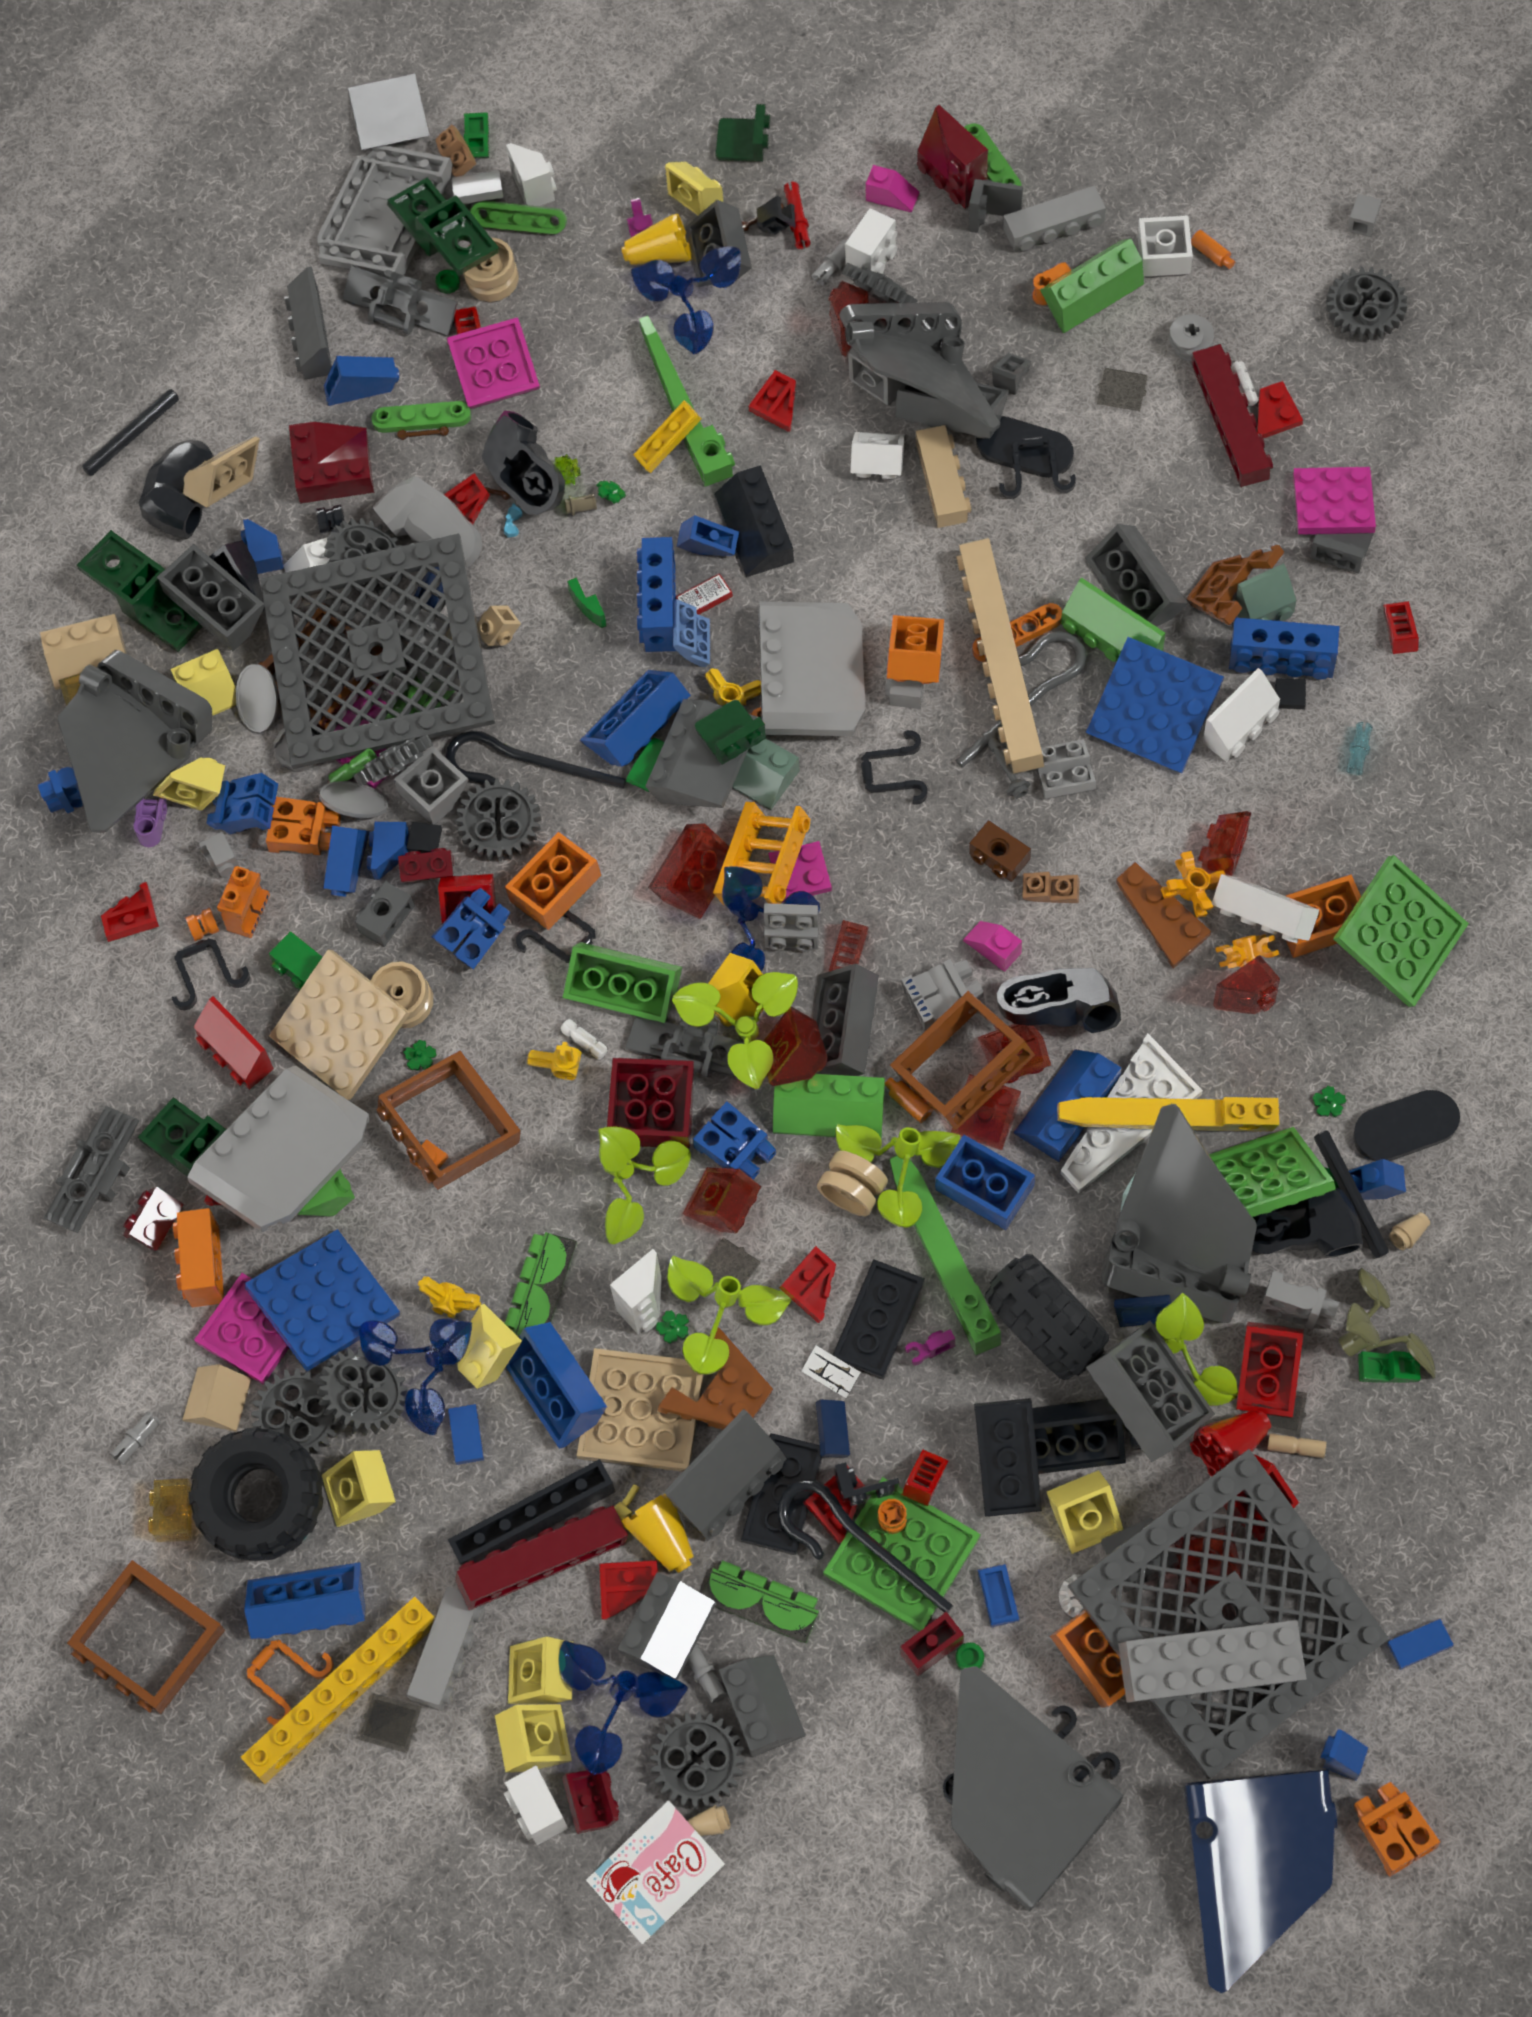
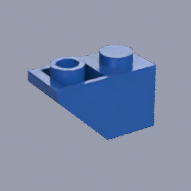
M249 519L243 520L245 530L240 531L241 538L245 545L248 546V550L255 561L257 573L261 574L284 569L277 535Z
M375 822L374 831H370L369 845L372 847V855L367 857V869L372 872L374 880H380L399 864L398 856H404L408 852L406 848L409 830L406 822Z
M1380 1159L1349 1170L1363 1200L1387 1199L1406 1192L1404 1166Z
M1337 1729L1334 1737L1328 1736L1320 1756V1758L1325 1760L1323 1768L1357 1781L1369 1748L1345 1731Z

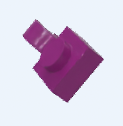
M640 198L630 200L633 214L632 218H627L630 237L653 225L651 214L643 215Z
M951 1329L945 1332L939 1330L931 1334L928 1340L925 1341V1344L918 1342L907 1344L905 1351L906 1353L913 1350L919 1352V1356L912 1359L913 1366H916L929 1357L931 1359L954 1348L956 1338Z

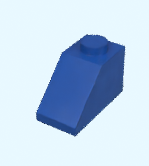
M694 515L681 523L677 547L700 555L734 556L739 532Z

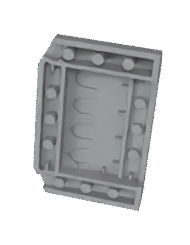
M385 145L373 147V151L367 156L361 155L355 160L317 236L320 248L318 255L321 264L346 269L355 266L384 276V272L387 269L405 275L419 244L389 208L387 199L426 177L429 178L443 196L451 179L452 162L448 157ZM418 205L415 207L417 211L421 212L426 211L428 209L426 206Z
M759 601L761 720L765 723L766 735L853 736L856 726L865 714L862 624L848 603Z
M297 1066L287 1068L195 1161L188 1175V1181L259 1231H267V1227L275 1223L281 1222L284 1224L291 1221L363 1145L366 1125L369 1123V1114Z

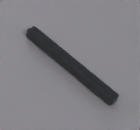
M168 389L82 464L84 472L89 476H93L179 401L177 393L172 389Z
M1326 1130L1316 1134L1314 1140L1339 1189L1344 1191L1353 1204L1361 1224L1362 1235L1374 1258H1380L1388 1254L1389 1249L1329 1131Z

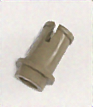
M594 493L575 498L569 496V499H564L566 513L572 514V516H575L577 512L597 510Z

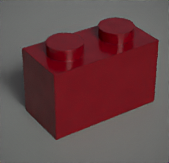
M945 1612L900 1646V1654L919 1677L964 1643V1633L950 1615Z

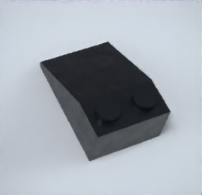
M243 540L224 544L209 556L264 603L256 564Z

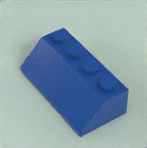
M647 670L580 741L609 764L625 766L633 760L634 754L640 748L646 746L651 741V736L657 730L667 725L668 719L673 713L678 712L683 699H688L691 695L673 672Z
M1075 1049L1021 1121L1014 1134L1057 1162H1060L1085 1127L1058 1121L1057 1104L1085 1097L1107 1098L1120 1078L1121 1067L1099 1053Z
M551 1322L526 1327L522 1330L519 1336L522 1342L506 1365V1369L559 1449H561L594 1427L606 1410L607 1405Z
M361 1563L248 1580L244 1611L250 1638L268 1639L274 1635L298 1634L305 1630H324L331 1626L342 1624L354 1625L365 1621V1598Z

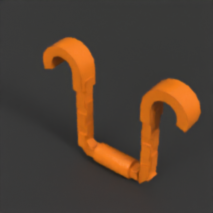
M281 1640L271 1641L269 1646H265L251 1662V1667L247 1668V1678L258 1688H261L270 1698H273L278 1705L282 1706L285 1709V1716L292 1710L291 1707L280 1695L276 1694L273 1689L265 1685L259 1677L255 1676V1672L260 1670L273 1656V1651L280 1648L285 1655L289 1656L291 1660L316 1679L327 1678L333 1671L334 1663L331 1657L324 1652L322 1658L327 1663L326 1668L323 1671H316L286 1644H283ZM272 1716L266 1718L273 1726L281 1720L274 1719Z

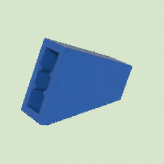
M336 356L324 383L328 406L392 392L395 383L399 381V369L395 367L393 357Z
M332 826L324 889H331V895L346 897L347 892L355 893L370 831Z

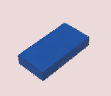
M476 1404L449 1408L456 1465L484 1460Z
M1006 1564L978 1570L991 1627L1018 1622L1019 1615Z
M1441 1619L1392 1639L1387 1643L1400 1670L1454 1646Z

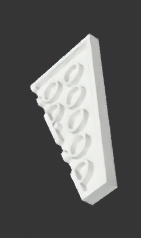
M1147 1034L1142 1045L1132 1057L1130 1064L1123 1075L1120 1076L1107 1098L1197 1099L1202 1095L1203 1090ZM1088 1127L1080 1143L1077 1144L1061 1169V1175L1080 1193L1149 1138L1152 1129Z

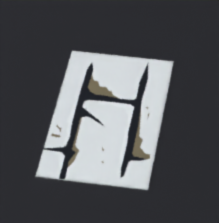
M815 1346L802 1369L803 1373L847 1398L861 1373L818 1346Z

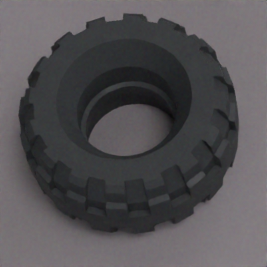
M1026 1254L1020 1259L1014 1258L990 1281L991 1286L985 1293V1299L1024 1345L1060 1379L1068 1380L1074 1375H1081L1087 1370L1086 1367L1105 1352L1104 1346L1109 1341V1334L1069 1289L1034 1255Z
M245 1428L242 1431L231 1432L221 1437L219 1442L210 1446L202 1454L203 1458L198 1467L194 1468L191 1476L192 1486L191 1491H189V1505L192 1508V1518L196 1527L216 1549L241 1560H272L295 1550L302 1544L305 1537L312 1533L318 1523L316 1520L319 1512L323 1507V1481L315 1460L297 1441L271 1429ZM256 1469H267L275 1473L280 1479L282 1499L277 1510L269 1518L261 1522H251L238 1514L235 1507V1491L239 1482L246 1474Z

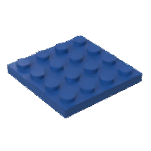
M1127 637L1086 733L1182 774L1225 677Z
M338 1229L245 1283L247 1292L306 1372L400 1315L399 1309Z

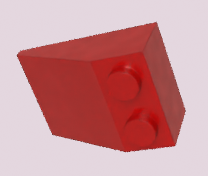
M1248 1321L1237 1410H1261L1265 1414L1293 1417L1304 1329Z

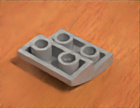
M499 170L452 177L454 196L457 195L463 204L503 198Z
M1084 739L1041 747L1044 767L1037 768L1045 799L1096 789V780L1090 765V756Z
M764 903L765 948H771L776 951L789 948L802 952L812 949L818 950V905Z

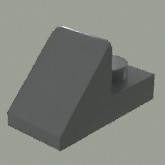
M1008 353L993 367V386L1009 390V393L1016 395L1021 377L1029 370L1031 361Z

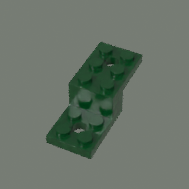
M428 177L387 199L389 208L426 254L430 257L439 252L458 276L499 253L497 244L458 196L455 195L446 200ZM418 205L426 206L428 209L426 211L421 212L417 211L415 207ZM460 241H468L471 245L463 248L458 243Z
M112 530L77 564L79 571L116 597L121 611L176 652H179L203 627L163 593L157 577L165 568ZM117 559L120 561L115 567L107 566L111 560ZM173 615L182 616L179 622H169Z
M173 1097L143 1130L138 1139L188 1177L195 1161L227 1129L208 1115L205 1119H202ZM179 1128L184 1131L181 1138L176 1140L170 1138V1133L174 1129Z

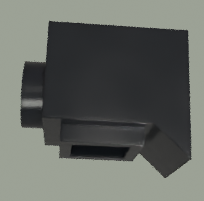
M778 195L757 208L758 228L762 232L768 231L773 235L778 234L789 226L796 228L794 205L789 204L781 209V197Z

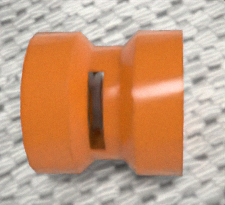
M210 908L202 910L201 914L197 916L192 914L185 917L195 941L203 939V936L208 933L213 935L220 932ZM199 919L201 920V923H202V925H203V927H204V930H203V931H202L201 926H200V924H199V921H198Z
M887 1499L882 1502L878 1509L879 1525L883 1531L889 1534L901 1532L907 1523L906 1508L900 1500Z

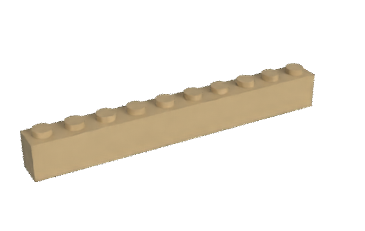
M987 538L959 545L961 555L956 556L959 571L964 570L966 575L961 577L964 592L969 591L971 596L966 598L969 613L975 612L976 616L975 619L971 620L974 633H980L981 640L977 641L979 654L986 657V661L982 662L985 677L990 676L992 682L987 684L990 699L995 698L997 705L992 707L995 720H1001L1002 727H998L1000 741L1007 744V749L1003 750L1006 765H1012L1014 774L1044 767L1043 755L990 540Z

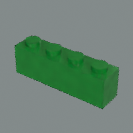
M291 931L269 953L272 960L271 967L279 975L283 976L286 974L291 978L290 982L299 991L322 959L319 953Z

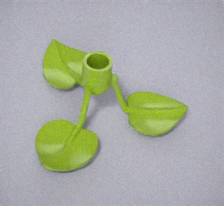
M769 972L761 975L756 979L752 987V997L759 1003L754 1017L742 1016L738 1020H734L725 1011L717 1007L721 998L720 993L714 986L707 983H692L681 988L674 994L672 1001L682 1020L691 1026L702 1027L709 1024L714 1018V1011L728 1020L732 1026H735L736 1032L740 1039L744 1041V1044H735L730 1048L727 1058L729 1067L742 1083L758 1090L770 1072L774 1060L770 1046L761 1040H755L759 1035L757 1022L760 1020V1012L764 1008L765 1012L771 1017H777L787 1012L796 998L798 980L794 974Z
M837 1124L835 1129L836 1142L840 1151L856 1154L872 1162L874 1155L881 1156L894 1146L896 1155L904 1159L897 1191L885 1190L879 1195L877 1200V1208L880 1214L889 1222L904 1228L913 1226L919 1220L922 1213V1202L919 1196L914 1192H903L902 1190L909 1159L914 1155H921V1160L926 1165L942 1168L960 1140V1134L944 1131L918 1132L914 1128L906 1127L900 1131L898 1138L892 1137L891 1141L881 1148L882 1140L879 1134L871 1128L859 1125L844 1126Z
M622 1127L599 1128L600 1162L604 1170L614 1176L613 1181L618 1184L626 1197V1200L622 1198L615 1199L607 1210L605 1232L610 1244H617L633 1236L641 1228L644 1220L642 1206L637 1202H631L632 1196L622 1183V1180L630 1178L633 1175L634 1168L650 1172L654 1171V1180L659 1185H672L685 1173L691 1159L690 1149L680 1142L666 1141L661 1143L653 1153L652 1162L654 1166L638 1164L631 1161L640 1151V1140L634 1132Z
M674 1255L671 1257L668 1266L667 1279L669 1288L677 1298L686 1302H694L700 1295L707 1297L715 1292V1300L720 1306L710 1336L708 1337L704 1333H693L683 1343L682 1353L684 1359L694 1372L699 1374L715 1373L728 1360V1344L723 1340L714 1339L726 1307L734 1305L737 1300L740 1307H745V1315L751 1322L758 1325H771L780 1319L792 1300L785 1293L762 1285H750L740 1290V1282L732 1276L721 1278L719 1283L715 1282L713 1286V1275L708 1268L700 1263L684 1260Z
M1181 1293L1174 1302L1165 1307L1157 1316V1331L1173 1354L1182 1351L1193 1377L1196 1378L1193 1383L1208 1405L1218 1406L1229 1403L1238 1396L1237 1382L1233 1373L1222 1366H1210L1205 1368L1200 1375L1189 1356L1184 1340L1193 1341L1197 1339L1203 1332L1204 1321L1194 1302L1184 1293Z

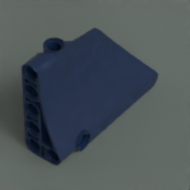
M1329 1770L1184 1783L1186 1809L1192 1837L1207 1978L1209 1986L1219 1993L1229 1990L1332 1886L1334 1834L1338 1825L1335 1803L1332 1802ZM1203 1821L1209 1822L1212 1826V1832L1206 1838H1200L1196 1834V1826Z

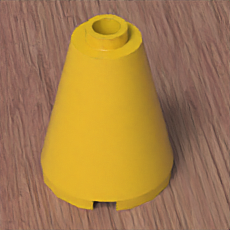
M677 213L671 214L624 242L625 246L621 247L625 262L629 261L631 265L677 263L691 260L689 242H686V231L680 215Z
M661 1494L637 1509L635 1514L630 1517L627 1516L622 1520L624 1527L669 1572L675 1569L677 1573H680L692 1565L690 1559L694 1555L678 1510L665 1494Z

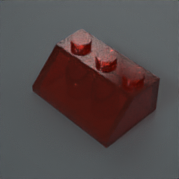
M705 823L686 824L648 888L665 903L701 919L715 896L713 891L729 845Z
M791 1006L763 1040V1042L770 1046L774 1056L772 1068L767 1074L769 1084L772 1086L812 1079L817 1071L820 1072L825 1067L828 1058L817 1022Z

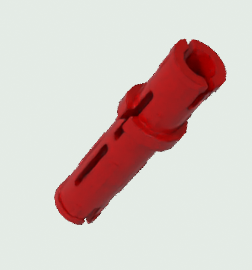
M792 181V190H790L789 183L784 185L787 204H793L795 208L796 228L790 226V229L794 233L796 248L804 249L802 241L805 242L806 248L811 245L807 230L809 223L804 216L799 184Z

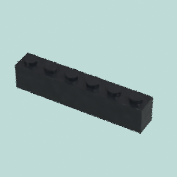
M598 1459L447 1540L460 1566L470 1561L477 1563L484 1560L489 1553L496 1550L506 1551L512 1548L511 1546L515 1542L529 1539L615 1493L614 1484L603 1463Z

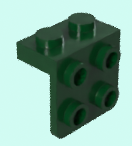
M756 104L755 119L721 118L719 120L716 143V158L718 160L763 162L764 149L769 147V134H766V129H770L771 115L766 114V104Z
M738 700L730 701L695 723L696 731L721 765L766 739L765 723L760 717L753 720Z

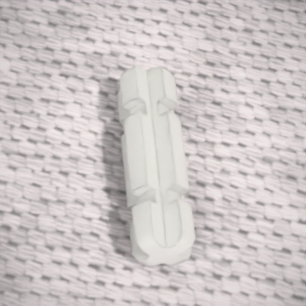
M1236 361L1231 366V370L1233 373H1237L1240 381L1239 390L1241 393H1245L1248 406L1252 407L1258 402V396L1254 391L1249 373L1246 372L1245 363L1243 361Z
M567 1019L562 1024V1033L567 1037L571 1036L575 1043L587 1052L590 1051L591 1055L596 1059L601 1060L606 1055L607 1047L600 1041L597 1042L596 1038L583 1028L577 1027V1024L571 1019Z

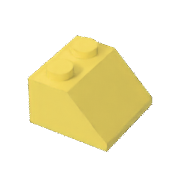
M668 162L665 165L668 194L695 214H701L716 200L723 202L722 186L716 180H711L705 176L698 167H693L687 162Z
M218 649L171 669L175 682L200 695L210 703L212 716L237 706L236 687Z
M199 758L171 772L154 790L153 795L202 811L220 794L225 765L217 763L212 758Z
M485 1304L479 1307L456 1343L458 1370L477 1389L495 1382L499 1378L522 1342Z
M380 1450L353 1451L321 1475L337 1527L379 1514L396 1502Z
M1099 1470L1047 1491L1053 1514L1072 1554L1098 1544L1103 1538L1124 1530L1110 1485Z
M543 1637L510 1646L508 1704H556L572 1700L573 1642Z
M561 1704L515 1705L495 1715L505 1772H525L534 1766L541 1769L572 1761Z

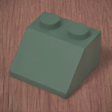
M1283 563L1239 583L1235 601H1238L1242 607L1238 614L1239 618L1284 621L1293 615L1297 600L1287 568Z
M764 739L759 744L748 749L732 788L767 809L772 810L799 773V757L768 739Z

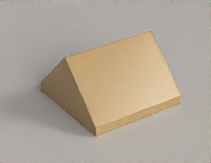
M220 1364L198 1367L183 1421L237 1432L252 1379Z

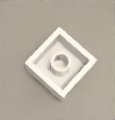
M869 208L845 243L846 264L850 263L859 268L864 266L875 273L883 274L885 263L888 259L892 260L898 248L896 246L897 231L895 220Z
M1189 217L1139 218L1138 246L1139 254L1143 260L1144 277L1191 274L1193 256Z
M537 1766L505 1782L508 1791L504 1795L514 1814L520 1812L522 1817L518 1818L517 1821L528 1841L533 1838L535 1843L539 1845L568 1829Z

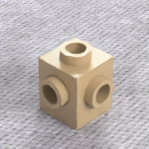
M490 606L481 615V619L477 623L481 639L488 646H504L512 640L513 634L521 625L508 606Z

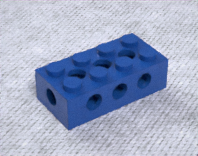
M672 537L642 538V548H637V563H639V570H637V585L639 586V593H637V607L639 608L637 629L639 631V642L644 643L645 652L676 651L673 647V601L676 600V563Z
M1235 618L1230 645L1229 669L1235 670L1238 673H1247L1249 671L1255 672L1259 668L1263 671L1264 675L1278 673L1287 674L1289 677L1294 678L1313 676L1318 680L1333 678L1338 655L1340 626ZM1252 656H1260L1262 658L1254 659ZM1278 658H1286L1288 660L1280 661ZM1305 660H1312L1314 662L1306 663Z

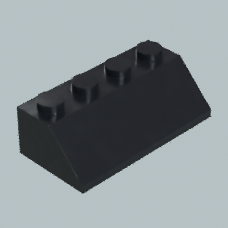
M761 465L737 472L714 495L726 527L739 532L736 553L745 576L749 577L794 563L792 543Z
M1108 1399L1032 1408L1038 1474L1126 1463L1122 1419Z

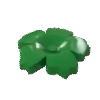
M599 481L596 485L598 487V496L612 501L614 504L619 503L620 499L622 500L626 496L625 491L613 481Z
M418 1040L417 1043H414V1049L406 1047L404 1054L406 1060L409 1061L407 1067L410 1070H419L420 1065L423 1070H426L433 1064L432 1058L437 1056L436 1049L431 1046L426 1047L425 1040Z
M1327 1086L1325 1089H1322L1321 1094L1315 1093L1312 1098L1314 1105L1318 1107L1316 1113L1321 1117H1328L1330 1113L1335 1118L1340 1116L1343 1110L1341 1105L1347 1101L1345 1099L1346 1095H1342L1340 1092L1335 1094L1333 1086Z
M672 1310L666 1311L665 1315L662 1316L663 1322H657L656 1330L660 1335H665L664 1342L671 1344L677 1342V1336L682 1340L689 1336L688 1327L685 1326L689 1323L686 1314L678 1313L675 1318Z

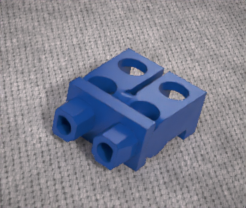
M64 767L58 772L55 770L48 772L50 780L37 785L51 813L64 808L68 814L74 811L73 807L83 806L74 771L71 767Z
M263 773L234 779L231 782L227 780L222 781L220 794L212 801L216 805L215 812L208 814L206 823L212 828L222 829L228 834H235L244 829L258 827L261 830L270 829L274 807L271 805H275L279 784Z
M478 888L470 897L465 896L447 920L431 936L449 952H453L452 954L471 969L477 966L499 934L504 930L506 926L503 924L510 914V911L499 903L490 914L482 907L491 896L481 888ZM467 933H469L468 936L464 939V941L460 944V946H458L459 943L463 940V938L467 935Z
M727 1101L711 1118V1123L708 1121L693 1138V1147L697 1151L710 1157L733 1177L741 1176L749 1182H752L760 1172V1168L751 1161L758 1156L768 1163L776 1155V1149L768 1141V1135Z

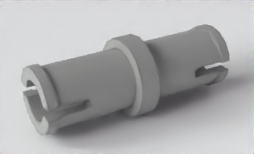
M842 240L831 254H827L824 257V262L811 275L814 281L821 276L817 281L821 286L825 284L835 271L837 272L841 269L842 263L845 260V250L843 251V249L845 248L846 240Z
M147 1411L133 1429H128L125 1433L127 1436L110 1453L115 1460L118 1458V1462L121 1465L125 1464L138 1447L142 1448L146 1444L144 1440L160 1425L161 1421L156 1416L153 1418L151 1412Z
M695 1645L687 1661L695 1674L693 1678L696 1683L701 1684L710 1699V1703H717L725 1698L727 1693L715 1676V1668L713 1665L708 1664L699 1645Z

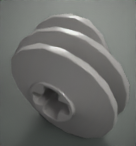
M1186 314L1173 321L1169 334L1170 345L1182 360L1191 362L1192 352L1213 346L1214 330L1210 322L1204 317Z

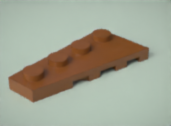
M1136 862L1116 879L1117 885L1133 909L1136 910L1142 919V923L1150 931L1156 940V944L1164 952L1173 969L1211 935V930L1174 897L1164 899L1161 892L1162 886Z

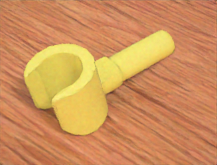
M633 1485L625 1499L615 1506L621 1522L624 1518L630 1517L633 1514L627 1507L639 1490L637 1485Z

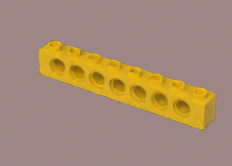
M414 1596L240 1758L266 1784L431 1631L435 1620L434 1616Z

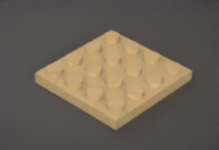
M328 949L269 1037L342 1097L350 1100L406 1021L410 1012L336 952Z
M594 1348L589 1380L602 1397L607 1408L598 1423L580 1436L577 1458L592 1461L600 1459L601 1462L683 1472L691 1462L697 1420L692 1419L689 1421L682 1419L681 1415L670 1412L664 1414L657 1410L659 1404L672 1387L698 1402L701 1396L704 1374L694 1372L685 1359Z

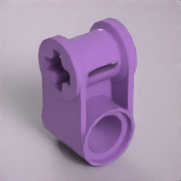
M144 798L136 805V815L133 824L134 831L140 844L144 847H154L161 840L163 824L167 813L166 799L150 800Z

